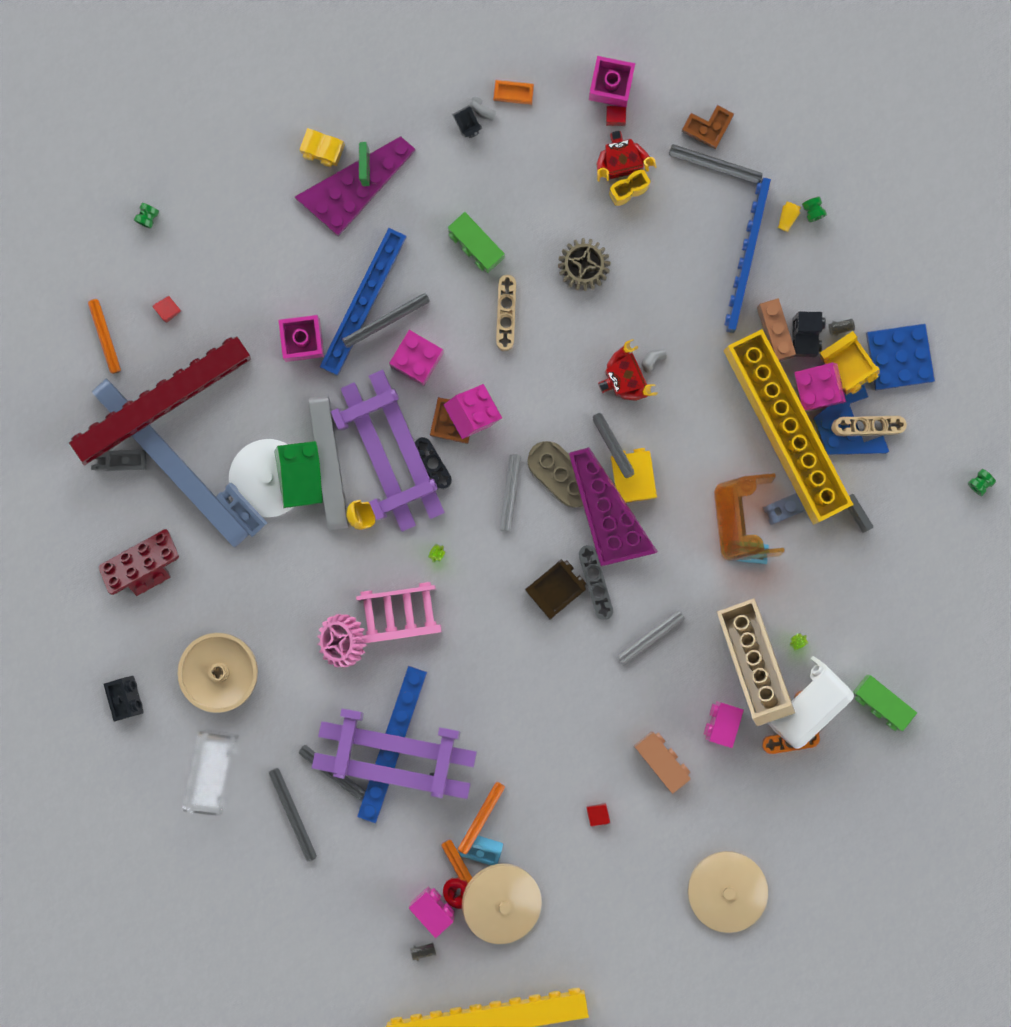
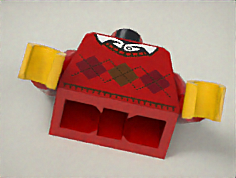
M621 131L610 133L612 143L605 145V150L600 152L596 163L597 181L600 182L601 177H605L606 181L628 176L635 171L643 170L644 166L646 172H649V166L657 168L656 161L638 143H634L632 139L623 140Z
M634 339L626 341L624 346L616 351L608 361L607 369L605 370L607 379L598 382L602 393L613 389L616 397L620 396L624 400L637 401L658 394V392L651 393V387L656 385H647L633 355V351L638 349V346L630 347V343Z

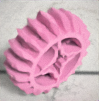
M336 614L327 618V621L322 622L323 627L319 628L321 634L317 636L320 642L317 645L321 646L319 653H324L323 659L328 660V664L334 665V667L345 668L355 665L356 661L362 659L361 655L365 653L363 647L367 646L364 643V639L367 637L363 636L365 629L360 628L361 622H356V618L350 617L348 614Z

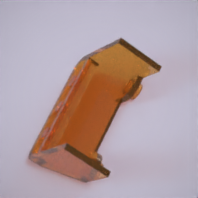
M775 473L743 476L719 483L716 486L714 500L720 553L725 560L736 561L779 557L785 552L784 548L764 549L763 540L758 535H746L742 497L752 495L757 488V484L772 483L776 477Z

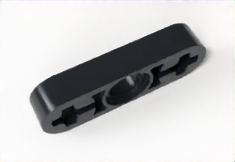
M425 437L418 438L415 441V445L429 475L435 480L439 489L449 488L452 478L432 443ZM419 443H428V446L426 447L428 452L430 453L431 451H433L434 454H430L425 459H423L422 456H425L426 454L423 450H418V448L420 447ZM430 458H436L439 461L437 468L431 469L428 467L427 462ZM443 467L444 471L440 472L443 477H448L446 480L447 484H438L439 476L437 474L433 476L432 473L439 471Z

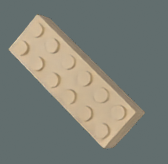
M755 599L717 611L756 726L794 714V707Z

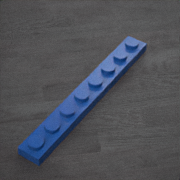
M763 177L761 183H757L755 194L758 197L756 202L753 201L750 213L754 214L752 220L748 221L746 228L749 235L748 239H744L742 250L745 252L744 257H740L737 269H740L739 277H735L733 288H736L735 295H731L728 305L732 308L730 314H727L725 318L726 332L734 333L737 328L771 182L769 178Z
M388 228L320 368L334 375H339L353 347L347 348L342 339L362 328L407 238L406 235Z
M408 666L385 734L406 737L427 675L426 671ZM380 749L375 765L395 768L400 753ZM369 780L357 817L373 823L377 822L389 787L388 783Z

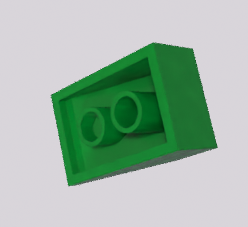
M317 442L277 446L274 454L283 508L323 503Z

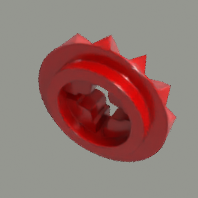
M452 877L444 884L443 896L450 906L462 909V899L467 887V880L463 881L460 877ZM460 888V889H461V892H460L461 895L455 897V896L457 895V894H456V893H457V889Z

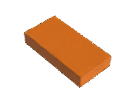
M495 80L493 101L532 105L534 84Z

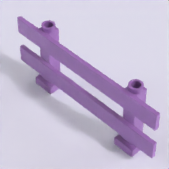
M382 369L369 375L377 396L363 402L357 385L353 382L340 388L348 409L342 411L337 408L331 411L338 430L343 431L349 428L348 423L355 422L387 496V499L382 501L380 499L369 501L377 520H382L387 517V512L393 510L399 527L403 532L416 526L407 503L421 498L430 519L445 512L435 491L438 490L434 479H430L398 405L397 400H399V396L396 390L391 388ZM383 408L416 485L403 492L369 416L370 413Z
M342 708L340 716L344 717L343 725L321 721L318 737L339 741L336 757L315 753L312 769L333 772V777L345 779V775L428 791L431 792V796L443 798L444 794L468 799L471 783L447 779L450 763L474 767L476 751L453 747L454 740H459L460 731L439 727L438 736H441L442 739L441 744L356 728L358 720L362 721L364 713ZM357 744L437 760L435 774L431 776L350 760L352 746Z

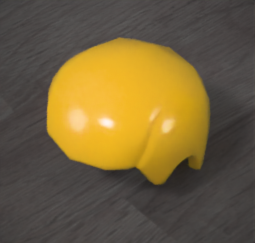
M356 500L347 507V520L355 529L363 530L375 524L376 517L369 502Z

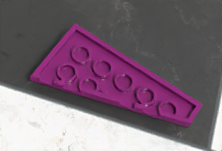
M400 136L370 153V186H363L359 180L358 160L295 196V199L339 236L416 150Z
M587 447L570 452L569 456L600 566L657 553V549L591 449Z

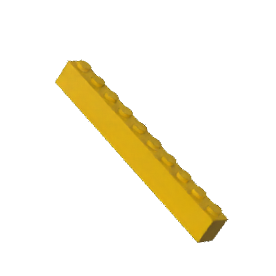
M571 988L566 993L552 991L548 993V996L542 997L540 994L530 995L529 999L521 1000L520 997L509 999V1002L505 1003L492 1001L487 1006L473 1004L469 1006V1009L463 1010L461 1007L451 1008L450 1012L442 1013L441 1010L430 1012V1015L426 1016L413 1014L408 1019L394 1017L390 1019V1022H387L386 1027H535L589 1018L585 991L580 990V988Z

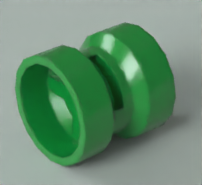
M820 196L802 203L803 209L808 211L807 219L809 223L827 216L826 210L821 206L822 200Z
M142 202L139 207L140 214L135 216L134 221L151 229L154 224L153 219L158 216L159 210Z
M981 469L977 473V477L972 478L968 485L976 494L983 496L987 492L986 489L992 487L996 480L988 471Z

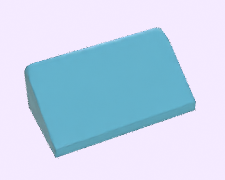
M477 836L469 852L466 855L460 852L459 855L488 865L498 864L503 843Z

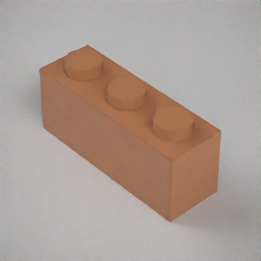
M779 298L760 303L757 311L761 324L779 362L793 358L796 353Z
M651 731L636 743L634 747L673 794L691 780L688 776L691 772L684 763L680 766L676 761L678 756L672 748L668 750L663 743L666 741L660 733L655 734Z

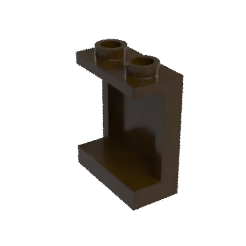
M562 559L559 560L525 589L549 620L587 590L584 587L587 583L580 575L577 577L572 572L574 568L568 560L565 562Z

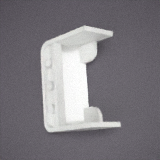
M814 656L810 658L816 665L812 668L810 678L813 681L791 701L795 713L767 723L795 749L806 745L854 697V693L827 665Z

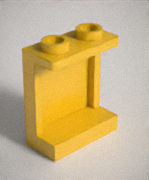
M854 331L820 352V358L824 364L832 362L838 364L843 391L846 395L850 392L852 394L858 392L862 388L861 385L867 381L871 383L879 377V367L873 363L863 349Z
M645 448L634 449V453L629 454L623 451L634 469V475L629 478L624 477L614 457H610L615 487L626 503L657 498L650 451H645Z

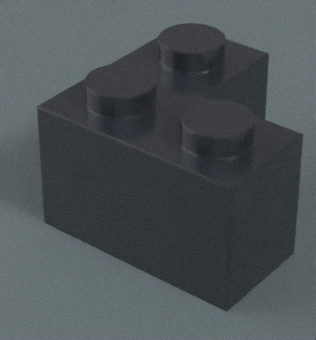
M798 311L792 318V343L796 353L794 357H816L822 351V340H819V334L822 332V329H825L826 319L822 317V312Z

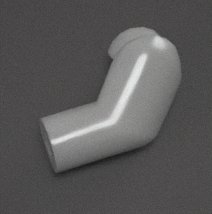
M473 97L472 102H470L472 110L480 116L493 120L496 111L482 106L481 98Z
M661 349L647 353L642 361L643 370L647 373L652 372L656 360L667 358L666 350Z

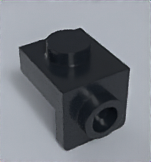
M468 105L452 114L461 134L465 138H472L479 134L482 126L478 123L471 106Z

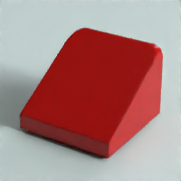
M607 106L606 126H625L626 107Z
M170 296L152 306L166 323L181 312Z
M606 803L586 807L590 826L610 824Z

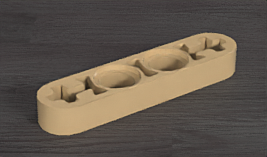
M511 275L502 276L498 284L496 343L501 351H509L514 345L516 280ZM507 279L510 283H513V285L509 286V293H513V295H501V292L505 293V285H502V283H505ZM505 298L512 301V306L508 309L501 306V301ZM503 318H509L512 323L510 327L503 328L500 321ZM499 331H512V334L507 333V340L511 341V343L507 344V347H503V344L499 343L503 340L504 333L499 334Z
M901 416L840 417L833 421L831 428L837 436L897 435L905 431L907 424ZM857 421H861L864 424L863 431L857 430ZM875 421L881 422V431L875 429ZM895 422L896 424L900 425L899 428L895 426L888 428V424H893ZM850 424V428H845L842 430V428H839L838 425Z

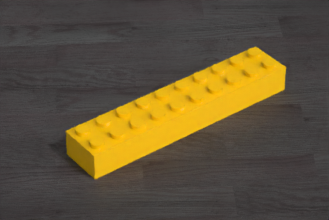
M763 329L728 345L723 352L812 524H817L854 505Z

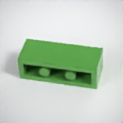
M466 212L448 226V236L454 243L459 242L463 246L461 250L467 257L472 256L476 260L475 265L481 271L485 270L489 273L505 258V253Z
M866 675L853 691L856 696L855 700L862 706L868 705L872 709L870 712L877 718L883 717L888 721L886 725L893 731L897 729L904 731L917 714L914 709L871 675Z

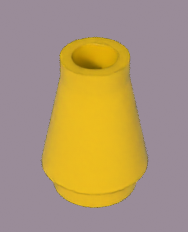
M787 201L782 206L777 228L788 232L800 215L801 207Z

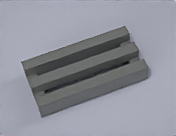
M849 495L854 505L848 507V510L862 533L874 528L855 495Z

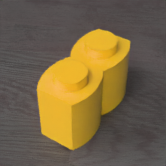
M307 128L299 151L303 154L302 157L310 161L318 159L321 160V164L327 167H332V165L338 166L345 143L338 138Z
M644 170L635 171L627 179L615 182L610 187L609 196L615 206L624 205L632 197L645 193L651 181Z

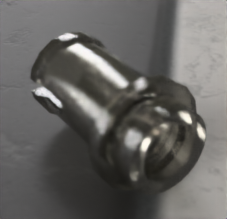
M853 319L840 322L832 321L828 325L830 335L838 336L840 333L854 331Z
M433 942L419 947L414 945V948L410 949L413 961L417 960V962L421 958L436 955Z

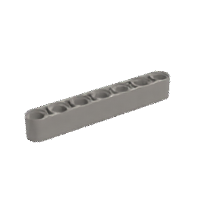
M329 395L309 398L314 439L317 442L320 460L321 486L328 530L349 528V523L346 517L347 509Z

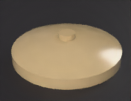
M211 633L197 638L185 649L178 664V682L184 696L194 706L208 712L220 713L239 707L251 696L257 683L258 665L252 650L241 639L226 633Z
M722 851L707 856L694 868L688 883V899L694 914L707 927L725 933L738 932L753 925L764 912L768 900V885L762 870L749 857L737 852Z
M512 864L491 865L478 872L468 883L462 899L463 916L468 927L480 939L493 944L511 943L525 936L534 927L541 911V893L535 880L524 869Z

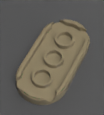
M543 441L534 445L529 452L527 460L531 473L564 505L572 508L582 507L583 502L569 454L555 442Z

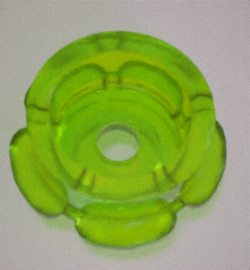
M435 544L428 555L433 560L432 562L441 561L444 557L443 545Z
M801 633L794 635L791 638L790 646L794 650L804 647L808 644L807 635L803 636Z

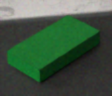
M367 142L359 143V180L363 186H370V149Z

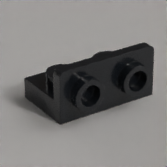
M134 676L120 678L103 684L114 722L144 713Z

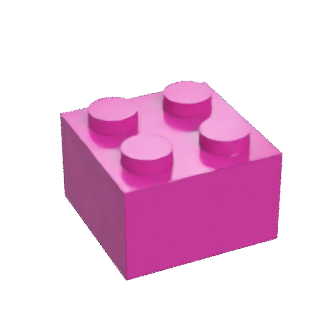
M597 56L589 100L627 107L636 63Z
M318 315L278 320L282 355L285 362L325 357L321 323Z
M408 330L389 364L392 368L425 386L444 351L437 345Z
M832 362L794 372L801 404L805 411H812L846 402L838 364Z
M484 384L455 395L444 404L462 439L485 430L502 419Z
M716 701V704H712L709 713L712 718L710 724L706 723L703 733L706 735L705 739L733 748L744 709Z
M428 886L411 901L409 909L436 939L454 922L455 910L448 903L444 904L440 898L442 896L435 888L431 889Z

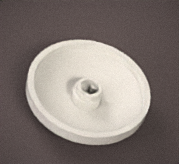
M274 439L258 440L245 446L234 458L229 471V483H233L241 495L265 518L282 516L295 508H283L274 450L279 445L287 444Z

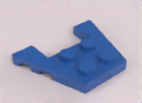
M864 384L854 394L850 392L846 395L844 393L846 402L828 406L813 418L822 445L828 455L886 454L889 452L884 436L864 442L862 436H837L832 431L831 426L836 419L840 417H854L850 404L869 397ZM839 424L838 427L842 428L843 430L845 428H850V424Z

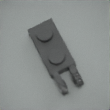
M107 451L96 458H106V465H91V470H147L146 451Z

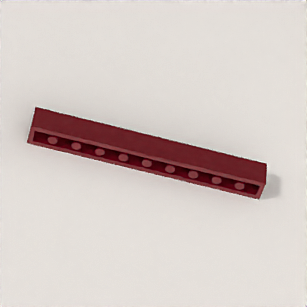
M237 336L226 339L222 346L217 349H210L202 359L197 358L190 362L189 367L184 370H177L173 373V377L167 381L163 379L158 382L153 390L142 392L139 395L140 398L134 402L132 400L126 402L118 412L113 411L106 415V419L102 422L93 423L85 433L74 435L69 444L84 466L249 362L251 360L250 354Z

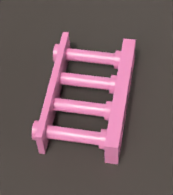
M431 582L419 583L418 588L372 594V590L360 592L361 596H356V600L364 601L368 630L366 635H363L367 637L364 639V643L441 633V624L437 625L436 621H434L430 590H436V586L431 585ZM422 592L426 617L425 627L417 628V624H414L410 593ZM403 595L407 623L405 630H397V627H395L391 596ZM383 597L387 623L386 632L378 633V630H375L371 601L373 598Z

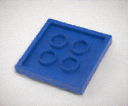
M926 324L866 333L870 358L880 369L879 377L874 380L875 391L935 381Z

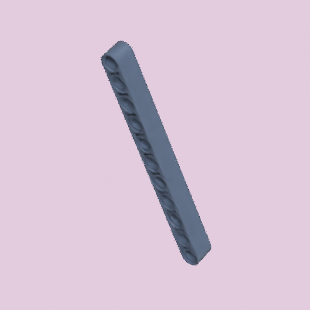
M107 378L92 391L110 413L113 411L118 412L128 402ZM151 425L132 435L233 547L239 545L249 535Z

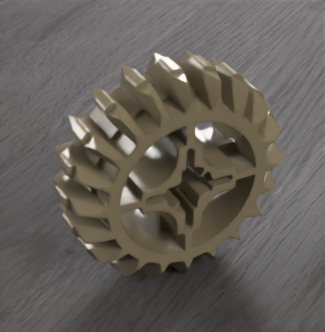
M585 238L581 239V244L574 240V247L568 243V250L562 249V254L565 256H559L558 259L564 262L558 264V268L563 269L559 272V275H566L563 278V282L570 280V288L577 284V291L580 289V286H583V290L587 291V285H590L591 290H594V283L601 286L600 279L604 281L607 279L603 273L609 274L610 269L606 267L610 266L611 262L604 261L609 258V254H603L605 251L604 247L598 249L599 242L593 246L592 239H589L588 244H585ZM585 250L582 257L570 258L574 253ZM591 252L599 259L600 266L590 260ZM585 257H587V266L583 270V273H581L582 265L580 264V262L582 263V261L585 260ZM568 264L577 268L579 272L578 278L570 272ZM587 272H598L592 278L583 279Z

